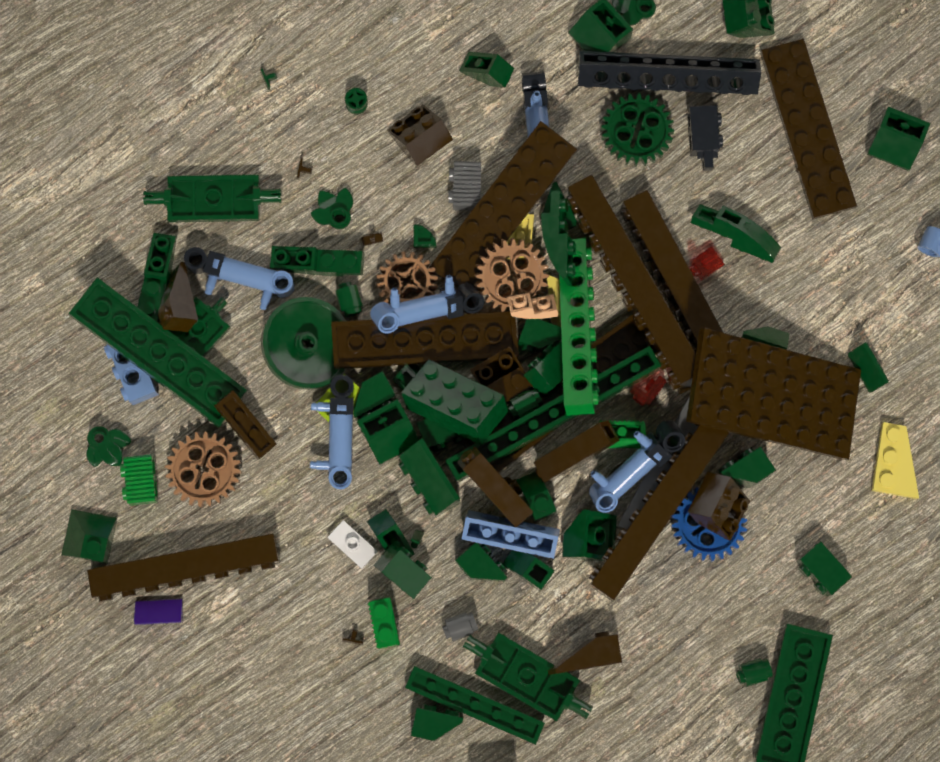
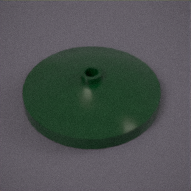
M312 297L294 298L277 307L267 318L261 333V351L270 371L283 383L298 389H317L330 384L334 377L341 375L345 371V369H334L331 322L346 321L343 315L331 304ZM301 342L306 343L307 348H304Z

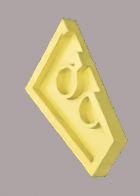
M883 422L881 424L871 491L919 499L907 427Z

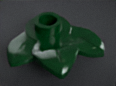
M612 0L615 10L623 14L622 17L630 26L638 24L642 19L651 18L656 11V4L653 0ZM646 6L649 10L644 12L641 10V7Z
M343 188L337 197L329 192L320 191L318 195L319 208L311 212L312 218L320 225H331L338 230L346 228L351 222L349 212L353 207V198L349 190ZM341 215L344 217V220L337 222L335 220L336 217Z
M96 426L87 435L89 443L86 452L87 460L93 467H97L102 461L111 466H120L122 464V451L120 448L129 445L131 440L126 433L119 429L107 430L102 426ZM96 434L103 435L104 439L102 442L95 441L94 437Z

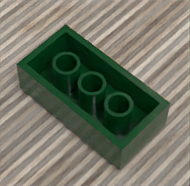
M431 360L424 364L401 392L408 410L479 445L484 443L508 412L503 394Z

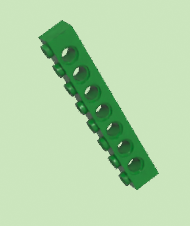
M586 238L572 239L576 243V254L573 255V263H580V265L575 266L576 274L575 277H572V285H567L559 274L564 408L567 416L595 414V405H599L598 390L594 391V384L598 383L597 369H593V362H597L596 348H592V342L596 341L595 327L591 328V321H595L594 307H590V301L594 300L593 287H589V280H593L592 266H588V261L592 260V248L587 247ZM576 283H581L579 286H573ZM577 303H581V304H582L581 306H578V307H575V306H574V305L577 304ZM576 324H583L581 327H574ZM578 344L584 345L581 348H575V346ZM579 365H585L582 369H576ZM579 386L586 387L583 390H576Z

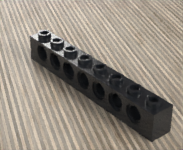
M579 51L578 86L586 88L605 87L609 89L626 88L631 90L648 89L653 91L670 90L675 92L691 91L758 95L761 79L760 59Z

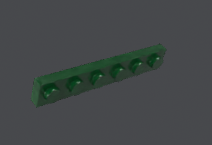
M414 666L405 686L408 690L535 745L545 722Z

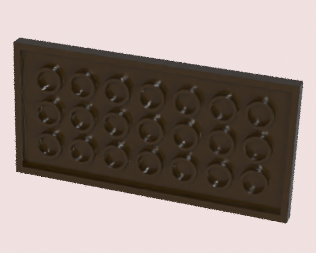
M701 328L698 337L686 422L841 460H849L861 369L719 331Z

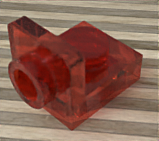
M712 246L698 256H693L689 261V269L695 278L699 277L701 281L725 265Z
M660 375L656 380L652 378L644 388L647 393L634 386L631 390V394L634 395L632 398L642 406L644 404L650 406L665 386L667 380Z

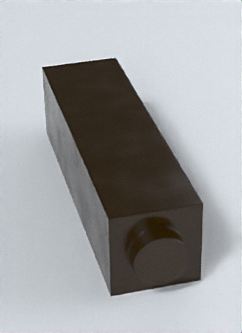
M609 420L599 422L533 462L536 466L537 475L543 479L544 483L555 480L620 440Z
M476 447L465 451L461 455L457 463L515 527L533 513L531 508Z

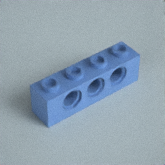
M109 345L103 346L108 359H113L115 366L112 367V371L116 380L121 379L123 387L120 388V391L125 401L129 400L132 405L159 395L154 381L149 375L129 360L127 362H120L121 354ZM133 373H138V381L136 383H129V376Z
M468 510L462 540L554 559L560 529L524 521L515 527L507 518Z

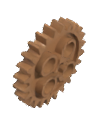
M514 238L510 239L509 244L504 239H501V246L493 243V251L485 249L488 254L487 257L479 256L483 264H476V267L481 272L475 273L474 276L481 280L476 282L475 285L483 287L479 292L482 296L486 295L484 298L486 303L492 301L491 306L494 309L499 305L501 312H504L506 307H508L510 312L507 297L515 296L513 282L508 278L511 273L506 262L507 256L510 257L511 270L516 273L513 275V280L518 291L517 295L530 292L531 299L537 298V294L544 295L540 288L548 286L543 279L548 278L549 274L543 272V270L549 267L547 264H541L545 257L543 255L537 256L540 250L538 248L532 250L533 244L530 242L524 247V240L522 239L517 244ZM520 256H524V264L520 267H517L515 265L516 259ZM502 262L503 269L495 273L493 271L494 265ZM529 278L530 285L522 289L521 281ZM507 284L508 291L505 294H499V287Z
M195 432V439L193 440L186 435L187 443L184 444L179 440V450L172 448L175 456H167L172 464L165 466L166 469L171 470V473L165 476L167 479H173L168 486L170 488L177 487L174 491L176 496L183 493L181 501L184 502L190 498L189 505L191 506L196 501H198L200 508L203 507L204 501L207 502L209 507H212V500H216L221 504L220 497L222 495L228 499L227 491L235 492L232 483H240L235 475L242 473L241 470L235 468L241 464L240 460H234L238 456V452L230 453L233 445L228 444L224 446L226 443L224 437L218 442V435L216 433L209 438L208 432H204L203 438H200V435ZM196 449L201 450L202 457L196 461L192 460L191 453ZM211 450L212 453L206 463V467L209 469V471L203 472L200 481V487L199 489H195V486L198 483L199 478L201 476V472L198 470V468L204 467L207 458V452ZM216 457L224 458V464L220 468L213 467V460ZM188 471L194 472V479L189 483H185L183 475ZM211 478L215 479V488L212 490L205 489V482Z

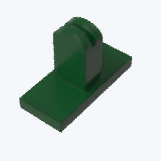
M262 68L260 73L267 89L270 90L269 81L275 80L278 77L276 73L265 75Z
M415 530L410 540L412 541V548L416 549L424 532Z

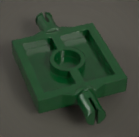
M195 297L193 300L198 321L188 332L168 331L205 357L231 329L219 314L228 304L222 297L212 307Z

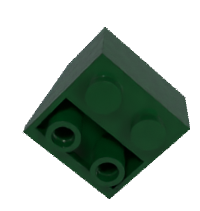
M599 0L586 10L568 34L583 51L615 52L631 39L633 28L607 0Z
M723 0L726 34L738 38L775 34V21L771 7L772 0Z
M888 106L882 114L867 155L910 171L931 123Z
M398 399L357 420V424L379 465L404 453L419 441Z
M753 447L747 449L737 457L739 461L735 463L732 459L718 469L719 475L731 477L738 486L746 488L753 487L776 471L761 447L756 450Z

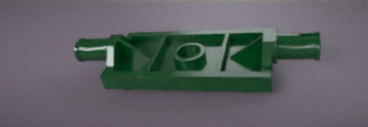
M259 175L167 176V188H164V191H143V196H145L143 197L144 205L164 204L167 207L168 223L260 221L259 205L261 203H282L281 188L261 189L259 187Z
M499 632L493 643H489V645L476 639L471 634L467 638V641L475 646L465 642L462 648L481 657L480 660L482 662L475 672L479 677L556 722L564 709L575 712L585 720L589 716V713L581 708L591 712L593 706L577 698L574 693L580 682L578 678L567 672L548 675V670L554 664Z

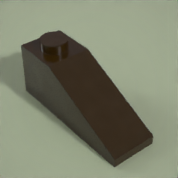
M180 262L171 273L159 307L158 316L163 330L188 332L198 321L185 262Z
M609 631L595 633V638L586 640L548 670V675L623 663L618 634L609 635Z

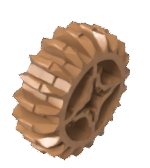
M401 252L402 258L398 259V256L394 254V262H391L389 259L385 260L388 268L380 266L379 269L383 274H378L377 280L382 282L377 283L376 286L377 289H383L379 292V296H387L384 302L388 304L390 303L391 294L388 286L389 278L394 279V282L399 284L398 294L400 302L434 295L430 290L435 291L438 289V285L434 284V282L438 281V276L432 275L436 269L435 267L428 268L431 264L429 260L422 263L423 255H419L417 259H414V252L410 253V258L406 257L405 252ZM412 266L406 272H394L400 267ZM418 269L426 278L425 287L421 286L415 279ZM411 277V284H407L403 288L404 285L401 280L407 281ZM409 292L421 293L411 299H402Z

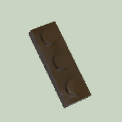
M234 390L230 391L214 405L257 459H261L277 445Z

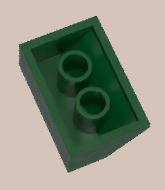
M423 439L417 441L399 456L401 461L398 464L399 468L405 476L407 474L410 475L413 480L410 485L417 496L421 494L425 499V502L422 504L429 515L434 514L437 518L460 503V497Z

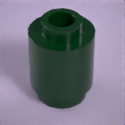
M352 282L338 285L339 289L335 293L340 310L344 312L345 317L362 313L361 307L363 303L358 286L352 285Z
M535 388L531 391L528 389L509 400L511 405L508 406V410L514 419L517 417L520 419L540 408L544 403Z
M758 658L739 664V670H736L739 684H744L745 687L768 681V678L773 677L768 659L762 660Z

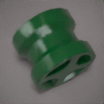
M352 88L346 93L345 103L347 110L352 114L359 115L367 109V95L362 89Z

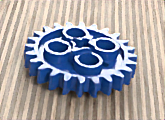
M696 487L694 489L695 495L688 492L686 495L688 500L683 499L681 502L683 506H679L676 510L679 514H674L671 517L677 520V523L671 525V528L678 530L673 537L681 538L677 544L678 546L686 545L684 553L689 550L693 551L692 558L700 554L701 561H704L706 556L709 555L710 561L713 562L715 555H717L722 560L724 559L723 552L729 556L732 554L730 547L734 549L739 548L736 540L743 541L745 539L740 533L747 531L745 527L741 526V524L747 522V519H741L731 541L724 539L707 528L693 536L692 532L701 527L699 524L691 526L687 522V517L690 515L688 510L699 490ZM702 534L711 536V545L706 546L701 542Z

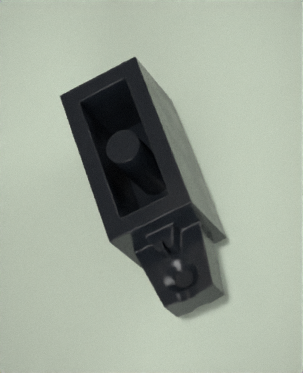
M717 105L690 106L687 112L690 157L697 156V159H702L703 171H712L714 168L713 158H718V152L720 148H723V135H719L718 126L722 124L721 113H717Z

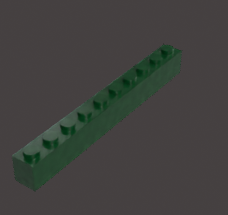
M650 346L598 375V383L594 384V391L598 390L599 404L659 371L661 364ZM579 386L576 390H583L586 387ZM563 394L491 434L482 445L475 443L446 460V465L456 483H459L469 477L457 463L465 451L476 447L487 461L493 464L579 415H566Z

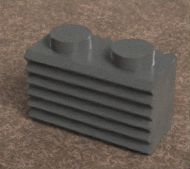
M454 161V168H449V181H453V190H449L448 203H453V210L472 211L481 200V162Z

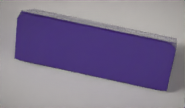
M183 599L135 601L134 625L183 623Z

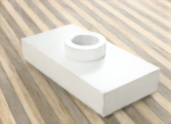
M344 520L327 537L361 569L378 553Z

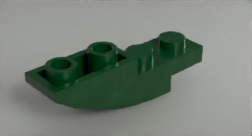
M551 191L550 213H541L543 239L555 269L567 285H572V277H575L576 274L575 264L573 263V255L576 254V243L572 241L567 233L568 224L565 220V212H568V200L564 198L560 191Z
M699 204L692 215L691 224L732 239L730 247L741 252H746L764 261L773 263L781 250V246L757 223L724 205L717 211Z
M153 233L137 307L159 323V307L172 273L177 238L172 235Z
M272 246L270 269L343 277V275H363L365 253L363 251L319 250L316 247Z

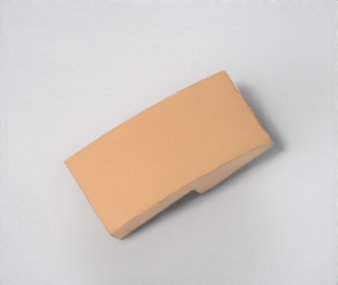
M530 292L507 297L512 317L543 319L558 316L553 294L533 299L530 297Z

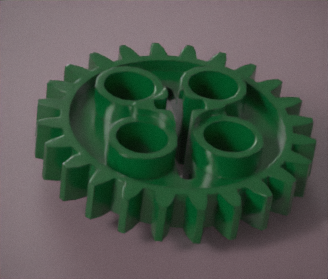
M638 93L636 99H633L632 95L629 94L627 101L620 97V105L613 102V110H606L608 117H603L602 122L606 125H602L600 131L606 132L602 135L601 140H608L605 143V148L612 147L610 156L617 153V161L625 158V165H628L630 160H632L634 166L637 167L639 161L646 166L647 159L655 163V155L662 158V150L668 151L669 146L666 143H672L673 138L668 135L674 134V129L668 127L672 126L674 121L667 120L670 112L663 113L664 104L659 107L656 106L657 98L650 102L649 95L643 100L640 93ZM629 112L634 114L636 118L628 120L624 114ZM644 112L645 115L635 146L631 148L630 144L640 113ZM653 119L656 121L657 126L650 127L646 124V121ZM620 133H625L628 135L629 139L627 141H622L618 138L617 135ZM647 140L651 146L644 148L639 142Z

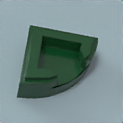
M413 224L414 248H437L433 234L424 226Z

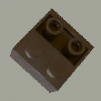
M423 104L414 108L410 114L396 121L387 130L407 158L417 166L453 140L443 120Z
M511 347L504 349L470 369L475 382L503 394L506 405L510 404L509 400L528 389H533V386L524 377L526 372Z
M707 472L688 513L699 525L731 541L744 513L748 509L750 500L731 477Z

